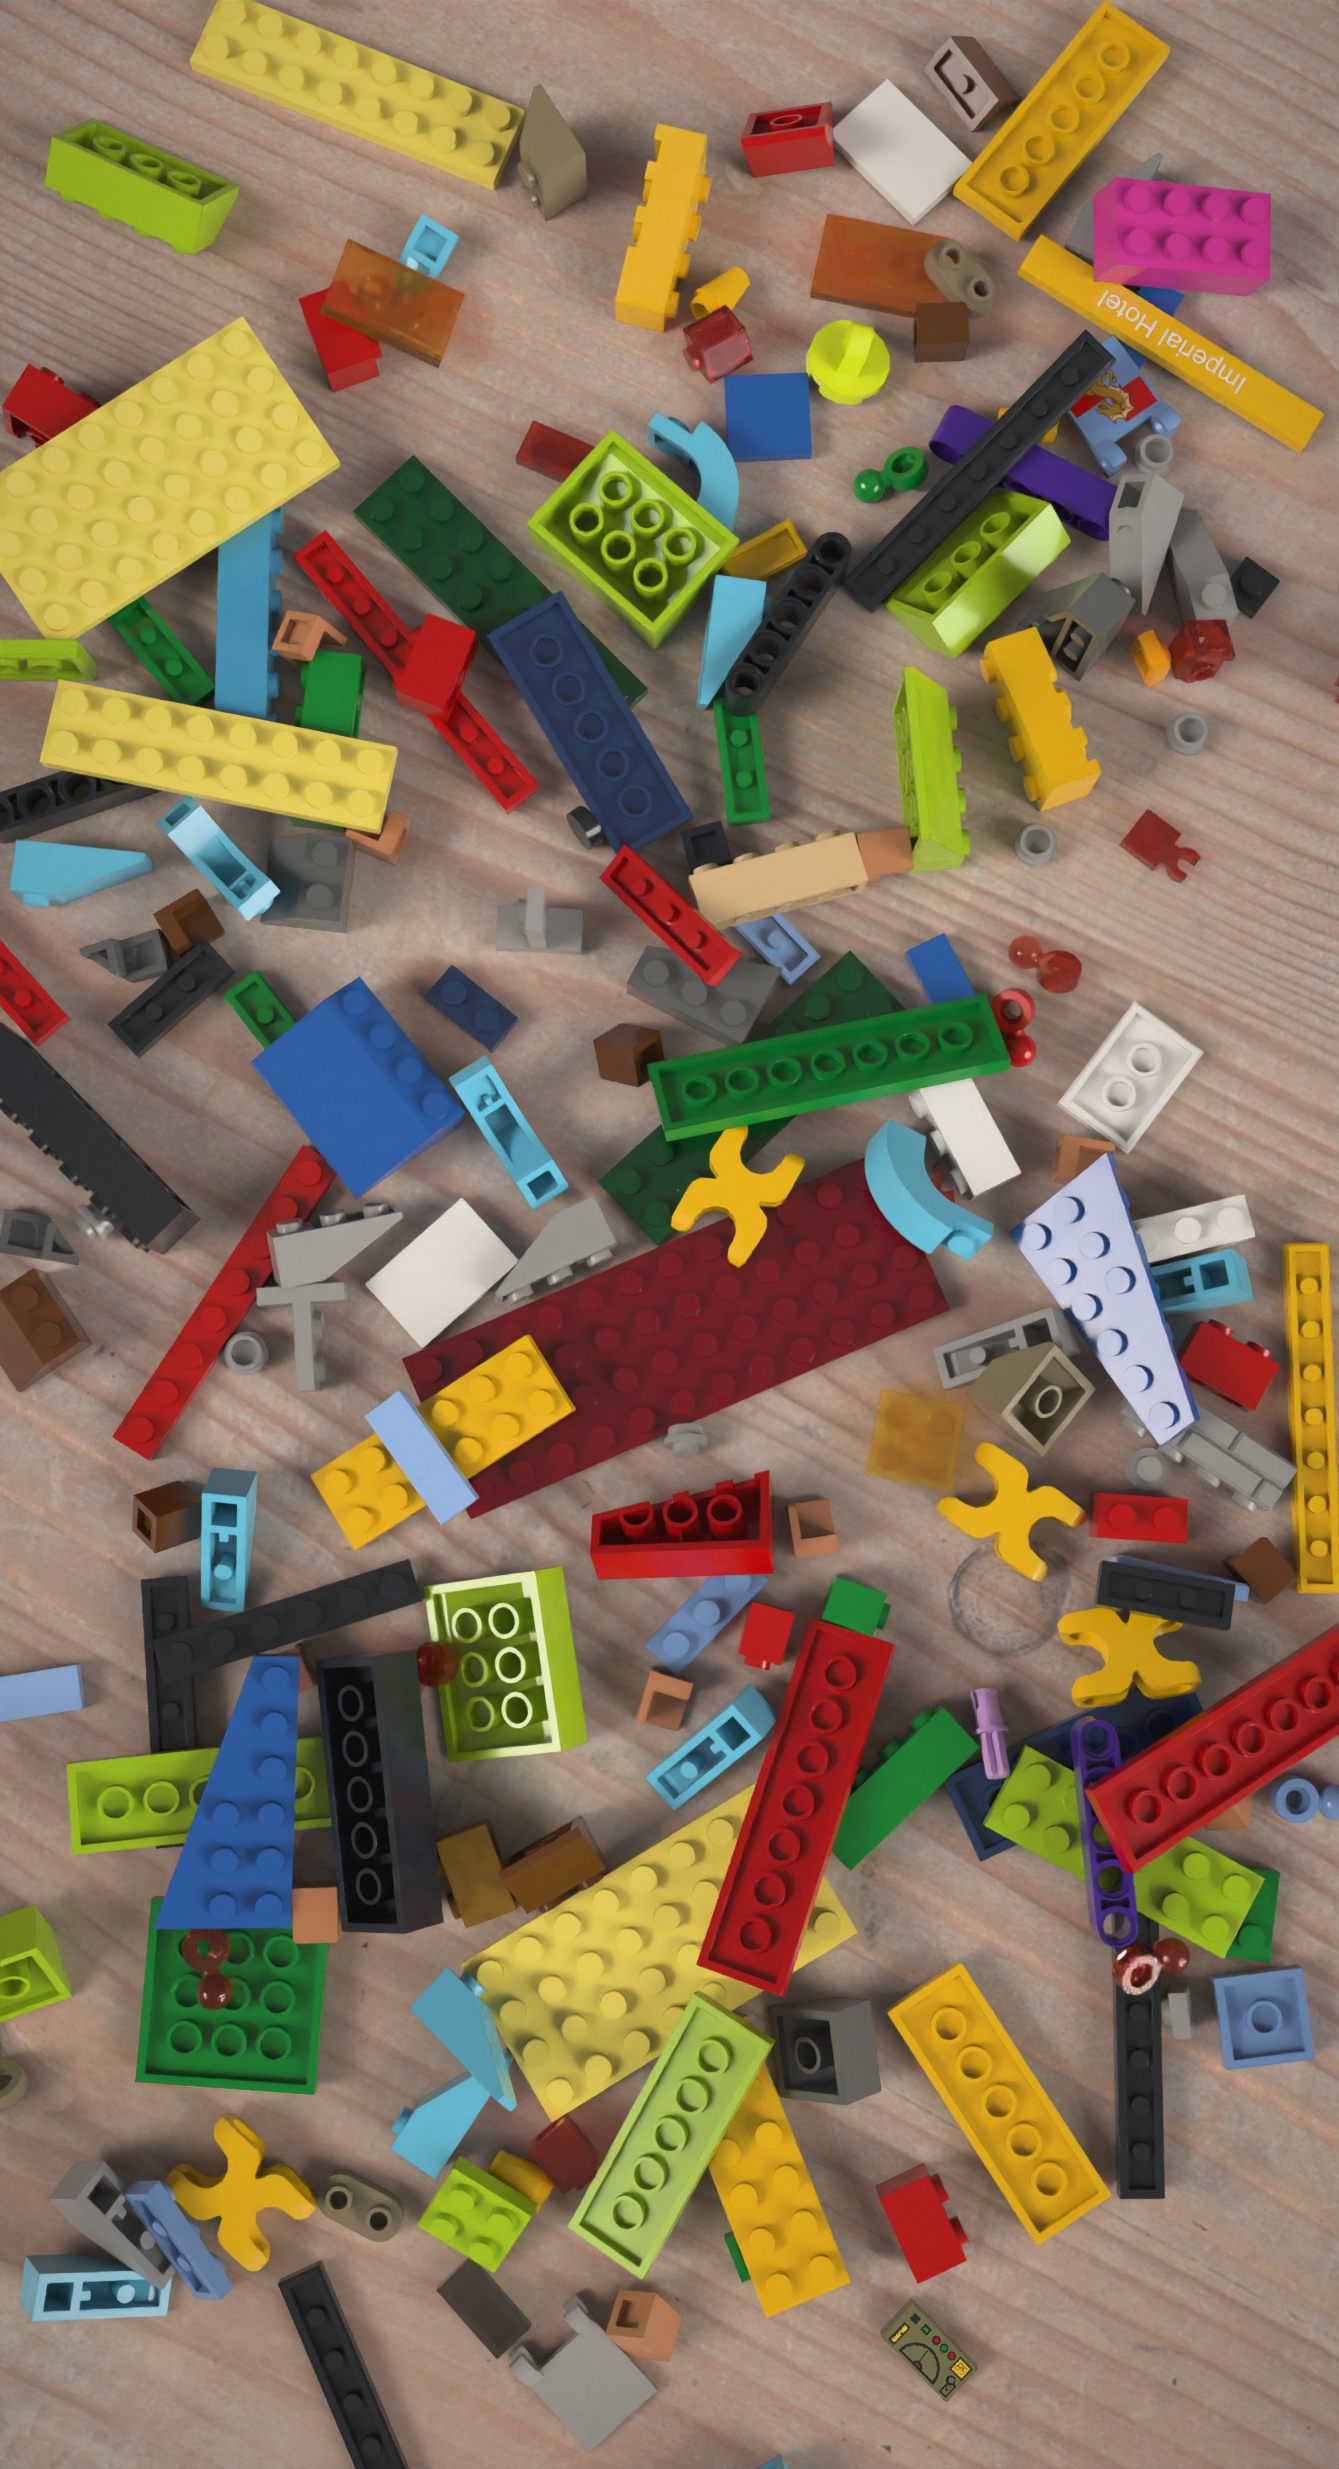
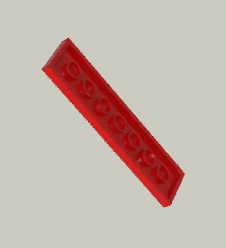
M813 1618L810 1619L696 1963L697 1966L785 1997L897 1648L895 1644Z
M1339 1622L1084 1789L1125 1872H1137L1339 1735Z

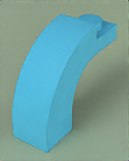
M656 412L647 425L648 443L683 465L692 473L700 489L696 502L733 533L738 512L739 481L735 462L727 446L719 435L702 421L693 434H691L688 427L675 417L666 418Z
M186 795L156 822L178 849L245 920L249 921L254 915H260L268 910L274 901V897L281 892L236 847L204 809L190 796Z
M486 1055L448 1078L533 1211L569 1188L554 1160L528 1124Z
M889 1118L867 1143L865 1153L866 1179L876 1204L892 1226L921 1250L931 1254L939 1245L969 1261L993 1236L994 1224L956 1205L937 1190L929 1179L924 1166V1151L927 1137Z

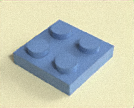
M1297 1964L1210 1975L1222 2066L1226 2070L1316 2059L1301 1966Z

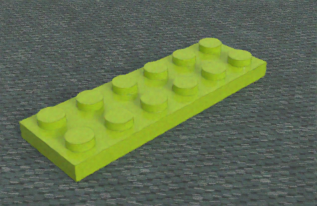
M323 1735L297 1737L294 1831L330 1827L331 1816ZM220 1746L67 1762L72 1855L185 1843Z
M1024 1744L983 1824L1085 1881L1074 1771ZM1099 1821L1094 1828V1837L1096 1841L1103 1842L1108 1840V1837ZM1190 1836L1133 1873L1138 1912L1224 1959L1265 1880V1878ZM1110 1865L1101 1870L1098 1880L1101 1887L1108 1888L1117 1882L1119 1878L1118 1867Z
M700 1990L695 1992L572 2217L568 2228L643 2280L650 2272L775 2040Z

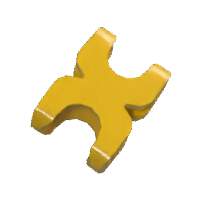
M747 1125L724 1130L710 1153V1170L716 1179L699 1178L693 1181L678 1204L671 1220V1227L680 1232H686L706 1212L716 1210L726 1213L734 1221L736 1229L734 1240L728 1249V1260L738 1268L745 1264L766 1231L767 1217L760 1206L776 1207L782 1204L789 1195L805 1164L804 1158L795 1153H790L785 1156L773 1172L762 1175L750 1172L742 1164L740 1157L742 1146L747 1139Z
M981 1442L975 1451V1458L993 1478L994 1490L991 1498L982 1506L972 1507L955 1497L946 1496L940 1499L936 1509L941 1516L969 1537L986 1538L996 1533L993 1548L997 1557L1028 1579L1041 1582L1047 1573L1048 1567L1029 1546L1028 1534L1031 1526L1040 1518L1050 1517L1065 1526L1078 1527L1086 1519V1513L1071 1499L1052 1486H1036L1027 1491L1029 1475L1025 1466L995 1445Z
M1104 1608L1082 1610L1063 1616L1057 1623L1059 1635L1063 1642L1071 1646H1091L1101 1653L1105 1661V1666L1102 1670L1080 1676L1074 1682L1071 1689L1073 1703L1080 1708L1120 1704L1127 1698L1130 1684L1132 1683L1139 1688L1144 1696L1151 1699H1163L1194 1692L1202 1684L1200 1670L1197 1665L1191 1661L1167 1660L1157 1652L1153 1644L1156 1637L1177 1631L1184 1623L1131 1613L1128 1622L1123 1623L1115 1611Z
M225 2113L216 2122L213 2133L214 2140L228 2158V2171L221 2176H206L190 2164H181L174 2167L166 2175V2185L175 2194L176 2201L194 2219L206 2221L218 2215L221 2216L222 2220L217 2233L220 2245L246 2269L259 2271L268 2262L271 2249L268 2240L256 2225V2212L264 2207H278L294 2219L302 2220L309 2217L318 2208L317 2195L290 2165L277 2163L266 2168L262 2167L266 2153V2146L262 2137L236 2114Z

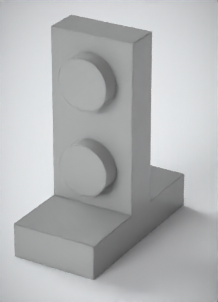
M527 886V900L519 899L518 906L498 905L496 950L582 955L584 910L549 908L545 887Z
M345 1282L299 1285L281 1289L280 1286L256 1288L257 1306L264 1309L293 1307L297 1391H321L320 1382L327 1381V1362L325 1355H319L318 1338H324L325 1322L323 1312H316V1305L351 1303L350 1285Z

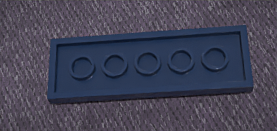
M561 590L487 634L488 640L589 811L599 823L615 855L618 854L625 844L638 851L694 817Z
M1136 1686L1129 1689L1127 1698L1120 1704L1086 1709L1007 1746L1006 1752L1009 1769L1011 1771L1025 1744L1074 1771L1071 1729L1075 1722L1086 1716L1098 1717L1115 1728L1119 1738L1121 1764H1123L1204 1710L1195 1691L1180 1696L1151 1699L1144 1696ZM1095 1726L1086 1732L1084 1743L1088 1750H1095L1102 1746L1105 1738L1103 1729ZM983 1758L956 1770L943 1782L980 1862L1018 1845L983 1824L1006 1778L988 1779L985 1773ZM1095 1774L1090 1781L1094 1783L1107 1774Z

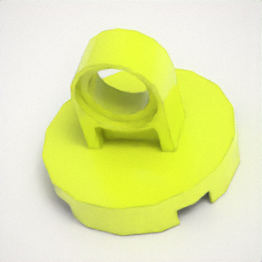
M839 320L826 324L815 334L806 354V371L809 377L812 374L814 381L820 386L818 391L823 397L837 404L854 406L861 404L863 399L869 398L872 395L875 396L880 392L890 371V355L884 341L874 331L873 326L857 321Z

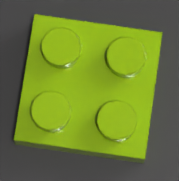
M459 2156L423 2212L417 2226L495 2273L533 2216L537 2203Z

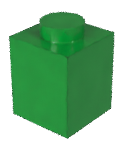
M834 1575L820 1617L873 1637L875 1628L883 1630L891 1605L884 1603L887 1594Z

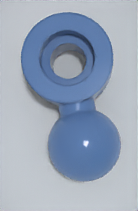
M1286 1776L1279 1779L1272 1787L1270 1803L1274 1812L1279 1817L1291 1823H1304L1310 1820L1317 1810H1320L1328 1819L1339 1820V1784L1327 1785L1320 1792H1317L1316 1788L1307 1780L1297 1776ZM1295 1790L1297 1793L1296 1802L1292 1805H1287V1794Z

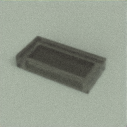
M468 2257L437 2287L436 2291L496 2359L502 2356L531 2328V2321L480 2264Z

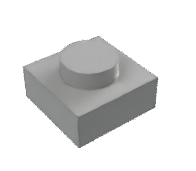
M1189 1983L1171 1984L1168 1998L1161 1999L1164 2026H1172L1173 2040L1192 2039L1195 2026Z

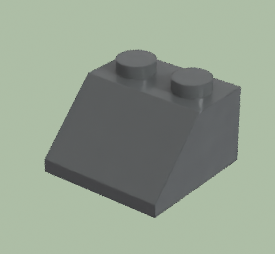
M302 833L271 839L266 876L281 892L274 897L270 908L261 914L260 923L346 933L356 858V849L351 838Z
M830 1997L768 2006L772 2039L775 2040L773 2050L779 2098L849 2105L882 2091L870 1999Z

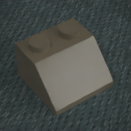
M539 84L533 88L519 143L521 163L518 164V169L524 181V185L520 186L527 205L531 210L537 208L545 221L588 197L585 151L542 85Z
M1048 1341L993 1359L966 1395L1008 1437L1043 1458L1096 1388L1055 1344Z

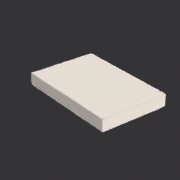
M888 79L833 128L834 148L913 226L954 189L956 183L973 164Z
M1134 1001L1056 1105L1106 1142L1115 1143V1149L1126 1156L1204 1051Z
M461 1198L365 1285L420 1347L425 1349L509 1274L519 1260L469 1204Z

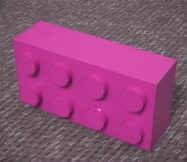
M1115 177L1094 195V282L1246 296L1270 280L1271 194Z

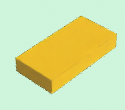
M788 518L737 546L720 568V571L724 576L768 582L799 565L809 550L792 521Z

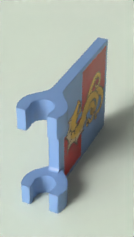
M1114 334L1100 344L1116 358L1115 364L1066 413L1091 448L1101 472L1107 479L1123 468L1121 464L1127 460L1124 452L1115 442L1147 420L1150 421L1155 434H1160L1167 438L1176 433L1177 429L1175 427L1182 422L1177 412L1159 398Z

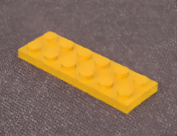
M1104 0L956 183L953 195L1019 243L1168 58L1171 47Z
M525 1335L416 1406L467 1480L576 1410L531 1335ZM376 1433L310 1475L354 1550L361 1549L427 1506Z
M960 1959L885 2009L1036 2246H1039L1112 2196Z
M747 2015L741 2017L742 2019L750 2023ZM764 2061L708 2163V2168L764 2314L768 2318L849 2284L851 2280L767 2064Z

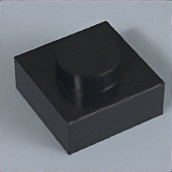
M1247 556L1229 578L1237 608L1251 619L1280 583L1279 579Z
M721 820L680 831L691 875H693L694 869L706 864L717 863L718 868L733 864Z

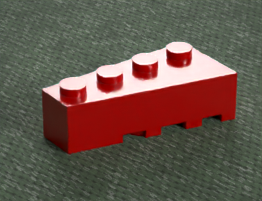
M28 363L3 403L2 411L6 432L18 439L23 432L26 433L36 443L35 447L37 449L102 406L89 394L80 391L77 395L63 386V379L50 369L41 367L38 370Z
M766 1470L755 1473L754 1479L733 1483V1479L715 1483V1489L691 1495L689 1490L672 1494V1499L652 1505L649 1501L592 1515L590 1556L598 1580L774 1574V1492L770 1471Z

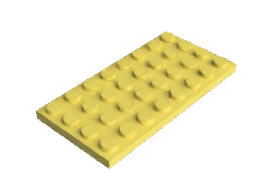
M242 316L0 472V572L45 639H76L341 467L340 461Z
M757 1780L602 1875L603 1879L583 1891H575L564 1898V1901L552 1910L538 1914L461 1962L460 1966L463 1971H467L485 1989L479 1997L490 2007L495 2026L551 2122L559 2119L660 2056L693 1994L698 1990L730 2011L764 1991L763 1989L696 1965ZM823 1875L793 1972L858 1933L825 1875Z

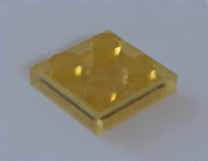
M880 1389L864 1475L952 1492L968 1406Z

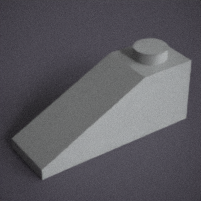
M1198 510L1179 513L1165 555V561L1186 640L1227 631L1239 612L1228 572Z
M1052 1306L933 1348L944 1390L974 1384L993 1359L1048 1341L1055 1344L1067 1358L1081 1353L1073 1323L1064 1310Z
M75 2161L47 2200L78 2231L155 2287L164 2289L176 2270L122 2195L129 2186L104 2161Z

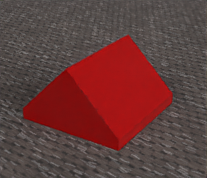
M831 102L750 114L741 137V143L753 178L835 166Z

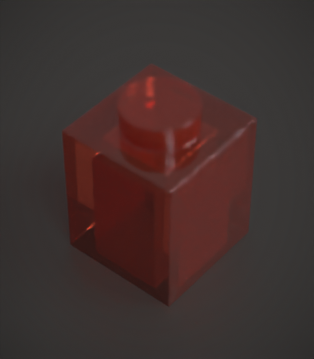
M726 304L682 329L687 345L683 349L684 358L690 369L694 373L700 371L709 384L714 383L753 360L746 328Z
M568 2114L550 2123L530 2142L528 2152L563 2195L573 2187L577 2191L581 2190L593 2180L597 2173L595 2167L598 2166L600 2153Z

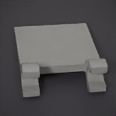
M575 2293L563 2304V2308L566 2311L564 2319L576 2333L542 2364H539L534 2354L523 2342L520 2343L509 2354V2359L512 2361L509 2364V2369L518 2380L532 2388L590 2453L658 2389L636 2362L605 2335L606 2329L597 2320L583 2298L578 2293Z

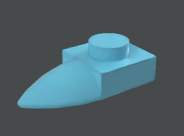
M424 213L421 214L398 261L396 291L400 302L418 296L433 283L436 277L441 274L460 236Z

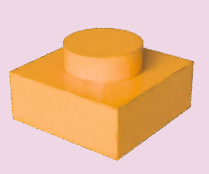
M1153 629L1136 637L1130 648V653L1146 686L1150 687L1163 681L1171 668V655L1166 643L1163 640L1158 641Z

